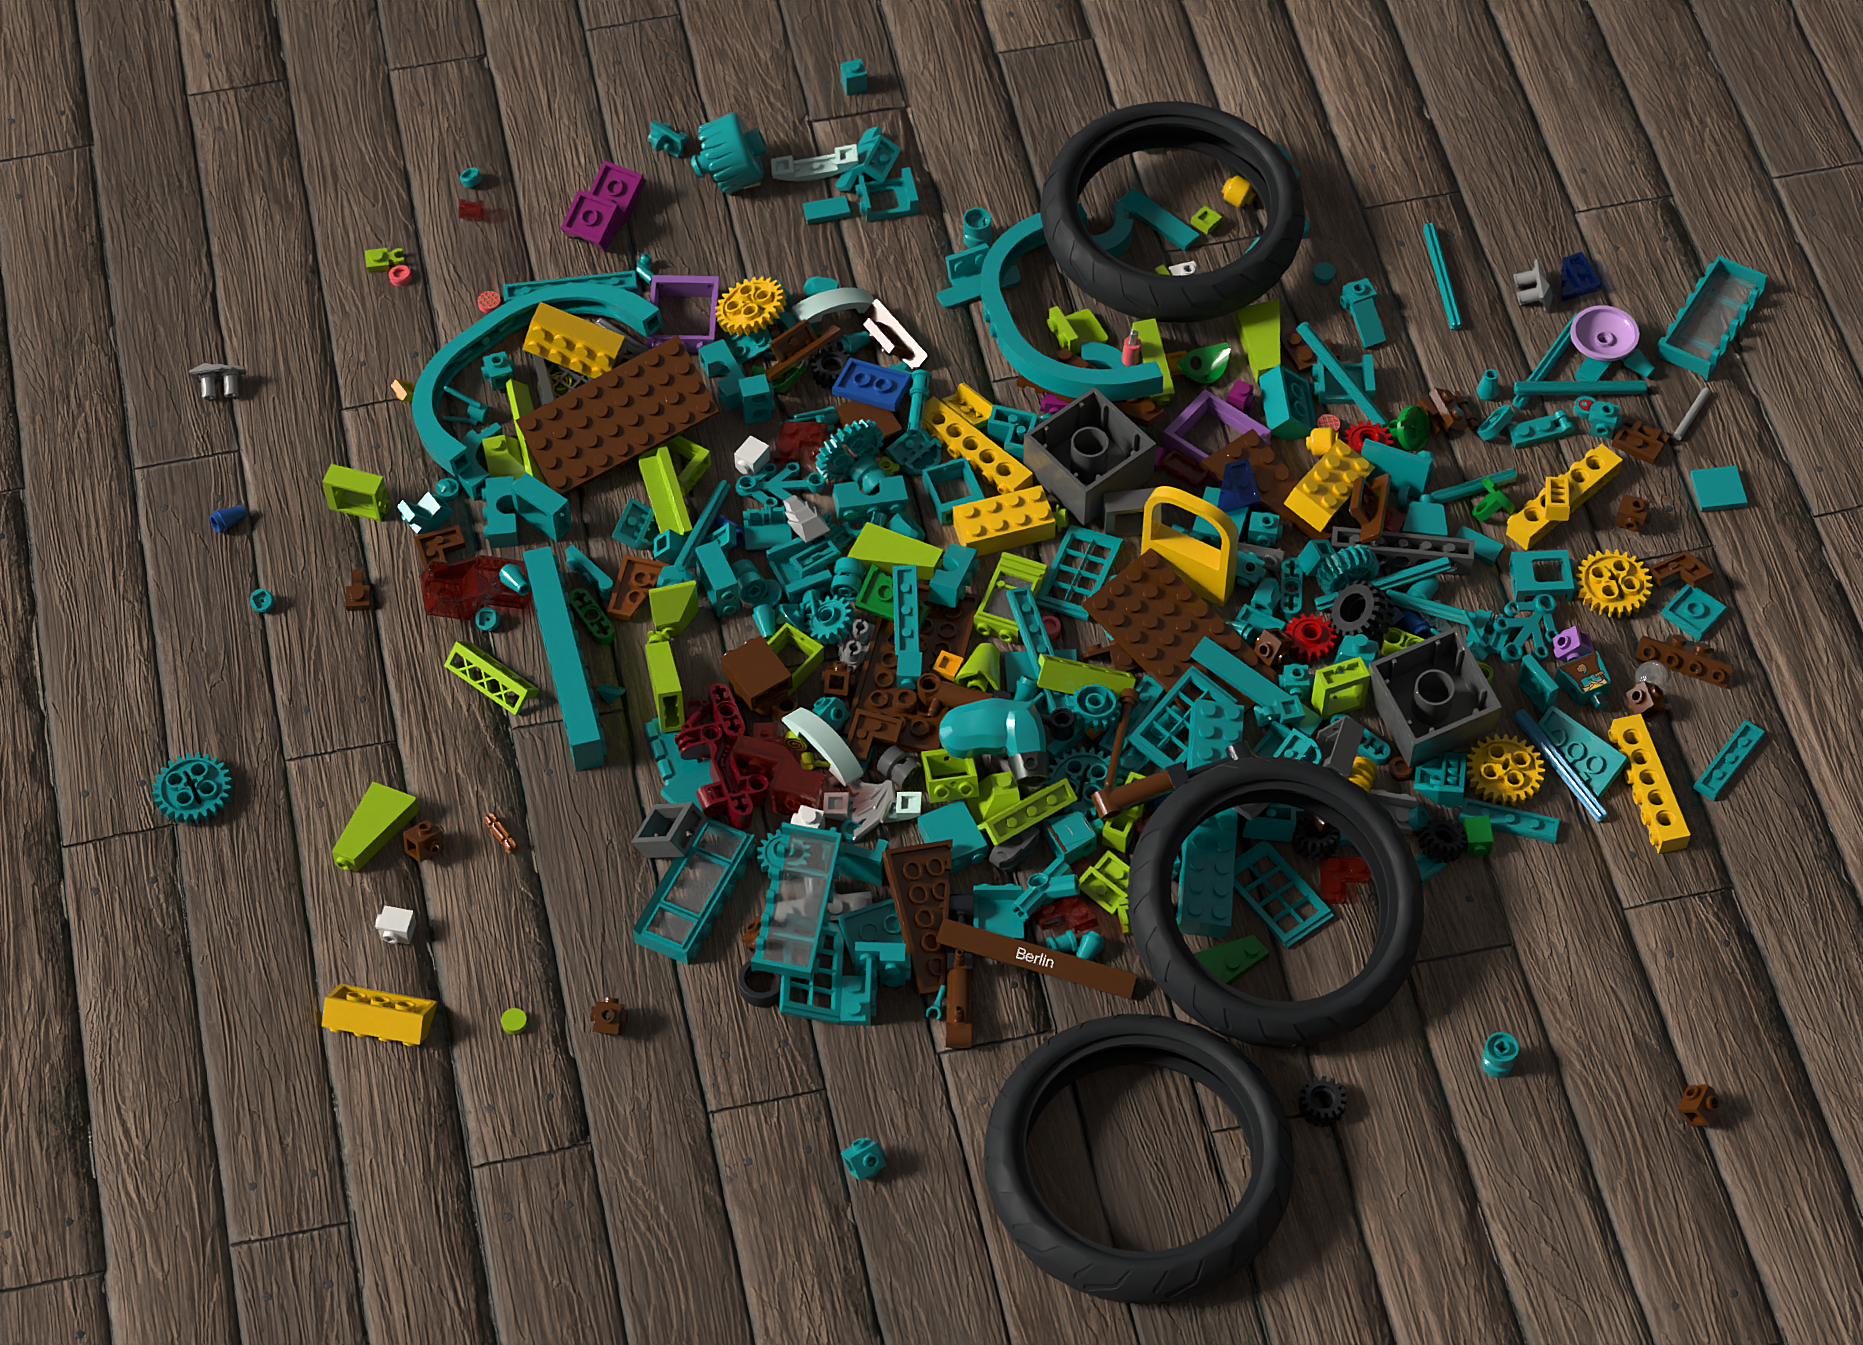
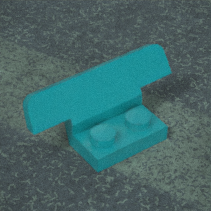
M880 127L868 129L857 145L858 164L842 172L835 187L839 191L850 190L857 176L861 175L863 171L882 183L902 148L880 135L883 131Z
M986 243L945 257L948 277L953 287L936 293L937 299L943 308L950 309L981 298V270L986 255L990 250ZM1016 265L1011 266L1001 282L1000 291L1020 283L1021 276Z

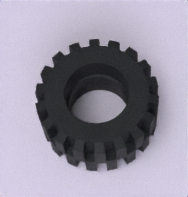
M1362 580V582L1354 581L1353 585L1350 583L1345 585V589H1341L1338 592L1339 595L1334 597V604L1330 607L1332 614L1329 615V618L1332 621V628L1339 635L1355 637L1357 634H1363L1368 640L1380 641L1383 638V633L1387 634L1389 632L1388 628L1394 622L1392 617L1395 616V610H1393L1395 605L1386 592Z

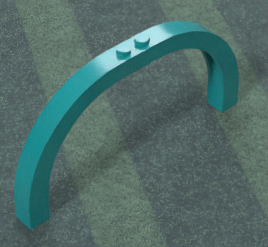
M1078 203L1079 214L1087 229V214L1082 204ZM1040 213L1020 221L998 238L988 251L981 270L982 315L984 322L989 324L991 338H995L1003 356L1016 371L1042 388L1073 398H1079L1093 387L1101 392L1109 401L1129 400L1163 393V374L1156 361L1118 369H1087L1055 361L1030 346L1017 330L1002 297L1000 286L1006 272L1016 260L1030 250L1047 243Z
M581 283L540 289L515 298L495 309L446 344L430 360L418 379L413 394L412 412L425 450L436 463L454 477L473 464L468 448L448 434L438 423V406L445 391L444 387L448 386L451 380L474 359L511 333L530 324L540 302L569 314L587 313L614 318L629 325L646 338L664 326L659 308L642 297L621 288Z

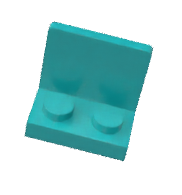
M867 958L866 976H842L841 1025L871 1026V1016H876L877 967H872V958Z

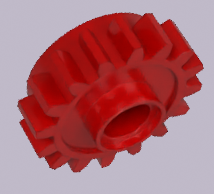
M1368 420L1365 425L1362 421H1359L1357 427L1351 424L1350 430H1345L1343 442L1359 455H1361L1366 438L1393 447V441H1391L1392 434H1387L1388 428H1379V422L1371 425V420Z
M1311 613L1309 618L1301 614L1300 620L1294 617L1292 624L1288 623L1285 631L1288 636L1295 640L1290 649V655H1295L1298 660H1304L1307 663H1310V661L1320 662V659L1323 657L1327 659L1329 652L1334 651L1337 640L1336 630L1332 627L1330 628L1331 621L1323 622L1322 615L1318 619L1314 618V613Z

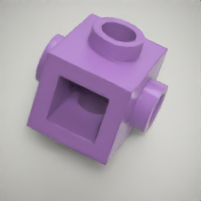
M1576 625L1552 638L1555 656L1565 663L1594 652L1590 633Z

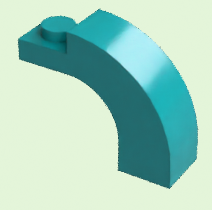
M1115 202L1114 226L1104 234L1091 235L1105 251L1115 258H1119L1124 254L1132 239L1133 219H1128V211H1124V202Z
M1082 342L1081 358L1098 369L1130 367L1123 364V353L1118 349L1103 343Z
M497 422L483 429L480 434H477L472 429L460 442L468 448L473 464L458 474V478L463 490L474 501L482 496V488H486L485 478H490V474L479 465L480 460L485 455L482 439L503 435L502 427Z
M727 523L712 534L705 536L701 545L717 540L727 559V551L736 546V526ZM668 529L654 538V558L663 563L674 565L688 537ZM696 555L688 568H697Z

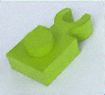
M387 248L365 250L368 273L390 270L389 265H405L402 248L394 249L392 252H388Z

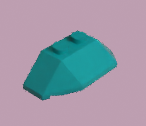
M1445 752L1417 766L1414 789L1437 805H1443L1445 808L1463 807L1467 753Z

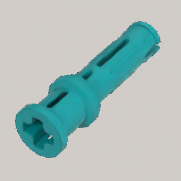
M915 370L912 372L913 386L909 391L912 402L907 434L911 437H919L922 434L925 402L930 396L928 386L932 380V374L926 370Z

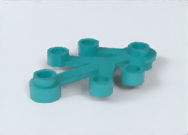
M795 462L788 463L786 468L777 474L776 465L768 463L753 477L749 475L740 477L736 483V492L744 497H754L764 504L765 511L768 512V507H771V512H773V508L778 507L777 499L767 496L762 491H770L780 499L785 500L793 496L785 490L809 489L812 493H821L826 487V480L819 472L809 474L807 480L785 481L789 477L795 478L799 476V464ZM765 478L771 479L769 482H762Z
M1537 595L1531 602L1510 601L1505 606L1504 611L1510 617H1515L1519 612H1534L1530 617L1508 619L1499 617L1494 622L1493 628L1498 633H1504L1509 628H1522L1513 643H1508L1502 649L1501 656L1504 662L1514 664L1522 657L1523 651L1521 647L1530 634L1535 647L1532 651L1533 658L1537 661H1543L1548 656L1549 652L1544 642L1548 645L1554 644L1553 639L1548 634L1553 637L1559 635L1551 615L1555 611L1556 605L1551 595ZM1541 618L1546 629L1543 638L1538 624Z

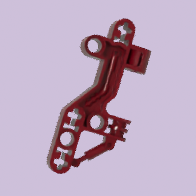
M715 683L709 688L708 699L700 702L699 709L694 710L687 722L682 725L681 731L676 734L674 741L683 760L709 758L711 760L710 776L713 783L700 787L696 792L703 813L707 817L727 815L729 823L733 828L746 830L752 823L753 807L761 806L767 800L769 782L765 776L760 774L741 777L736 761L744 744L745 724L729 687L723 683ZM708 709L713 723L695 727L703 716V710Z

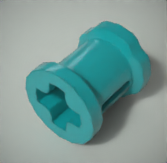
M1071 930L1055 938L1051 936L1046 938L1048 949L1062 953L1071 950L1073 952L1078 951L1077 941Z

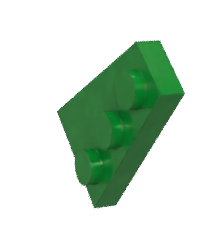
M1254 935L1193 954L1214 976L1230 985L1267 959L1270 952Z

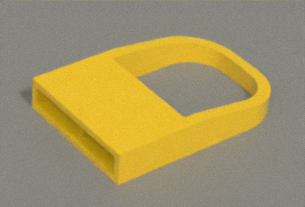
M1157 487L1148 498L1144 507L1141 555L1151 548L1198 596L1224 607L1234 591L1238 559V529L1235 523L1221 509L1203 499L1174 487ZM1161 503L1174 504L1208 520L1221 535V550L1162 524Z

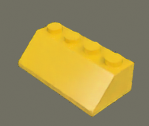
M340 983L325 997L322 1027L330 1028L333 1032L349 1031L354 1032V1035L359 1037H368L370 1035L378 1037L381 1041L390 1042L397 1040L402 1041L407 1046H417L427 1038L437 1007V1001Z

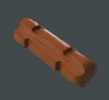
M491 812L489 815H486L484 818L485 824L489 829H492L491 832L500 844L504 845L503 848L506 852L512 854L519 849L518 842L515 838L511 837L512 834L503 822L499 821L496 813Z

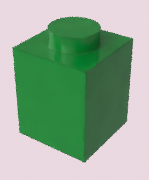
M1489 816L1465 817L1462 828L1465 831L1464 834L1467 835L1466 855L1484 856L1491 854L1493 835Z

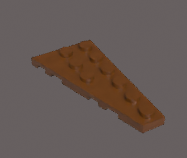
M1066 348L1049 357L1070 366L1098 369ZM1024 376L1017 379V387L1025 388L1028 386L1035 388L1036 393L1044 394L1047 392L1054 394L1058 400L1068 403L1077 399L1042 388ZM1144 397L1110 401L1134 424L1147 428L1164 417V410Z
M1253 428L1200 462L1199 467L1204 470L1209 469L1217 475L1218 479L1223 482L1226 480L1235 486L1238 492L1252 497V501L1266 510L1271 509L1280 515V519L1285 522L1288 520L1297 526L1300 532L1313 540L1330 541L1332 539L1333 526L1339 527L1332 519L1319 532L1284 504L1295 486L1299 483V480Z
M953 839L887 849L882 852L903 940L906 943V952L911 953V972L917 996L939 993L941 985L944 986L945 945L936 943L942 920L943 918L948 919L949 870H951L952 863L950 853Z

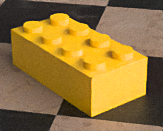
M540 302L531 320L522 350L595 379L613 369L625 336Z
M1338 439L1295 486L1284 504L1321 532L1352 497L1354 480L1362 476L1367 480L1375 466Z
M1042 485L953 507V525L960 545L977 549V557L1055 538L1056 521Z

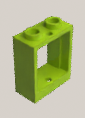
M680 435L638 457L639 462L640 459L656 456L658 448L667 446V448L690 459L691 462L679 476L676 475L681 493L684 496L689 493L711 466L710 451Z
M334 464L330 465L322 481L329 509L381 522L384 514L389 512L391 505L390 500H388V489L385 486L383 476Z
M787 622L767 642L776 655L787 643H790L810 656L792 674L793 688L785 692V695H791L824 660V646L817 639H811L796 626L793 627Z
M1361 656L1316 670L1311 703L1323 720L1331 718L1336 714H1344L1365 707L1370 674Z
M945 749L921 752L923 774L930 803L979 797L978 776L973 757L966 759L953 757ZM961 772L967 773V775L965 776L942 778L933 780L932 777Z

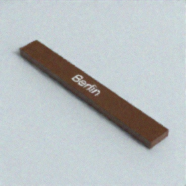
M946 918L942 920L936 941L939 944L962 949L963 951L1127 999H1131L1137 974Z

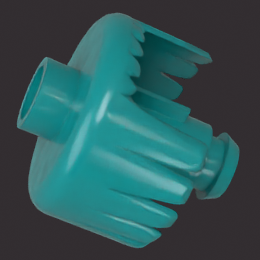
M735 112L699 126V140H707L701 144L703 149L700 152L701 155L698 157L694 155L691 158L693 169L698 178H705V175L709 173L710 176L713 175L715 181L724 180L717 185L722 189V192L728 195L763 179L765 172L760 155L768 152V148L758 127L749 130L744 119Z

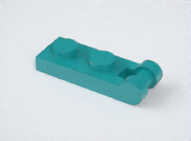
M1559 410L1553 415L1507 426L1506 433L1514 449L1568 436L1575 431V427L1572 422L1568 421L1569 416L1566 410Z
M574 545L568 547L565 551L566 564L573 572L577 571L587 585H592L598 590L602 601L610 602L613 594L612 580Z

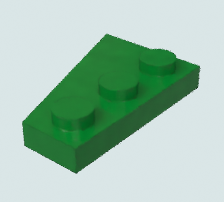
M873 563L856 599L855 608L894 622L893 579L882 573ZM918 599L919 631H921L930 610L927 605Z

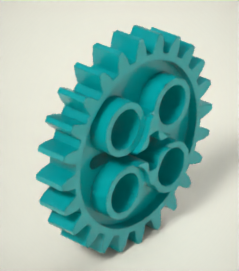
M861 419L858 423L854 420L851 426L847 423L843 430L838 428L836 435L831 434L830 441H824L826 446L819 448L821 453L816 455L818 460L815 462L817 465L816 469L824 479L828 478L829 481L835 479L838 482L842 477L843 480H846L849 470L860 458L870 455L875 460L873 455L880 452L878 448L883 446L881 441L884 437L882 430L874 421ZM845 444L846 446H848V448H849L855 455H858V456L855 457L854 455H852L851 452H850L845 446H842V445Z
M1082 747L1080 753H1077L1072 748V755L1070 756L1063 752V760L1055 758V765H1049V779L1045 782V787L1058 780L1067 778L1078 800L1081 795L1080 787L1084 784L1086 768L1090 766L1087 773L1088 782L1084 784L1081 802L1076 800L1056 811V813L1064 810L1065 815L1079 811L1083 813L1086 820L1087 816H1091L1093 820L1096 819L1097 810L1093 800L1088 797L1106 788L1104 783L1111 755L1104 759V751H1100L1096 755L1093 747L1089 753H1086L1085 748ZM1072 770H1080L1078 773H1071ZM1121 770L1117 771L1114 788L1124 785L1123 779H1121ZM1097 774L1104 775V776L1101 777V778H1095V777H1094V776L1097 775Z
M199 752L195 754L194 758H191L190 754L187 753L186 759L183 760L178 755L176 763L168 761L169 768L161 767L163 775L158 774L155 776L157 782L152 784L154 788L152 794L156 807L159 808L162 815L166 814L169 821L175 817L177 824L183 819L186 825H189L191 820H195V823L199 825L200 818H204L208 822V815L212 814L217 817V809L225 810L223 802L230 803L229 795L233 794L231 787L233 782L229 769H226L224 762L219 764L217 757L211 760L208 753L203 758L200 757ZM185 773L189 774L192 784L198 793L200 801L202 802L201 804H197L193 792L189 787L187 779L184 775Z

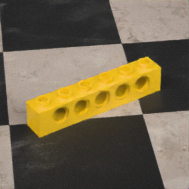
M935 396L925 403L922 422L924 429L933 439L937 436L941 446L953 458L961 459L966 457L972 472L974 471L986 484H990L997 489L1000 495L1033 487V472Z
M1600 444L1596 449H1590L1584 459L1580 462L1576 461L1566 474L1558 476L1569 478V515L1620 472L1623 459L1603 444ZM1545 488L1542 489L1536 499L1529 500L1518 514H1512L1507 521L1506 535L1526 551L1562 522L1545 519Z
M1637 714L1613 719L1611 729L1608 731L1611 744H1615L1617 751L1630 759L1624 766V776L1627 784H1631L1633 789L1632 795L1635 804H1639L1641 809L1642 822L1649 829L1651 844L1656 846L1658 854L1687 848L1691 836L1642 715Z

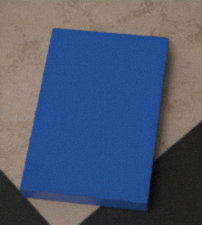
M849 358L832 388V395L895 412L913 381L912 374Z

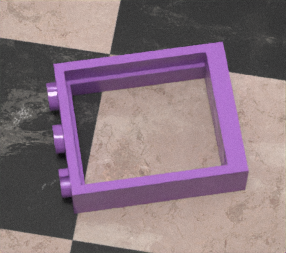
M652 275L650 303L659 308L660 296L712 297L709 336L679 335L688 353H699L698 348L716 342L718 321L715 315L717 313L715 307L719 306L718 300H720L719 276ZM656 331L647 337V347L652 349L677 335H656Z
M1205 389L1163 431L1162 445L1229 487L1231 485L1226 480L1223 482L1209 469L1204 470L1199 467L1200 462L1209 456L1183 440L1182 437L1206 412L1241 434L1253 428L1269 447L1271 445V430Z

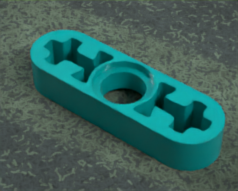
M1294 557L1286 558L1282 562L1280 594L1282 597L1280 598V614L1287 620H1292L1294 617L1298 618L1302 607L1303 570L1297 558ZM1289 567H1294V577H1289ZM1287 585H1294L1298 590L1288 592L1285 587ZM1289 600L1293 601V610L1288 608Z
M1336 714V715H1334V716L1331 718L1330 724L1334 723L1335 721H1337V720H1339V719H1341L1342 717L1347 716V715H1346V714ZM1365 728L1362 736L1365 737L1366 742L1359 745L1357 753L1362 757L1369 758L1377 766L1386 764L1390 756L1389 745ZM1380 751L1383 752V755H1382V754L1375 755V752H1377V753L1380 752Z

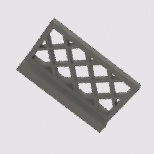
M530 353L529 358L542 406L561 397V395L555 392L559 385L570 392L578 388L580 384L593 380L589 376L584 374L579 376L569 368L566 369L557 363ZM554 369L559 372H565L559 379L550 375ZM568 374L577 381L573 386L563 382Z

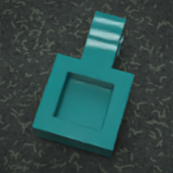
M1298 695L1277 698L1273 702L1274 706L1263 707V713L1258 715L1262 724L1272 722L1279 718L1281 724L1301 721L1305 717Z

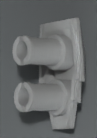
M1535 259L1533 270L1514 274V280L1517 288L1533 283L1537 284L1536 288L1518 291L1517 297L1520 306L1535 301L1543 302L1544 311L1548 313L1553 294L1541 263L1538 259Z
M204 363L189 370V373L195 382L201 381L202 399L214 400L216 399L215 380L224 379V396L235 398L239 396L237 378L240 375L247 374V370L245 367L238 365L227 366Z
M796 495L783 500L788 524L806 544L811 541L813 546V540L814 544H816L818 537L830 532L828 525L816 507H812L807 501L804 502Z
M855 618L852 630L837 645L839 647L837 657H840V661L848 663V666L854 667L853 674L866 658L875 625Z

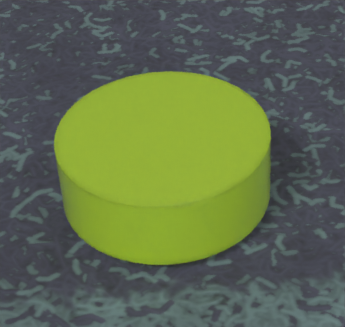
M511 1008L505 1011L501 1017L504 1031L511 1035L522 1033L527 1027L526 1014L518 1008Z

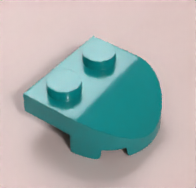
M922 426L921 436L911 437L906 432L886 448L884 452L894 463L899 464L902 472L909 475H922V470L939 464L942 446L937 436L933 439Z
M630 497L611 537L636 550H646L654 547V538L660 535L653 508Z
M1293 728L1273 757L1295 758L1321 765L1323 753L1313 739L1308 738Z

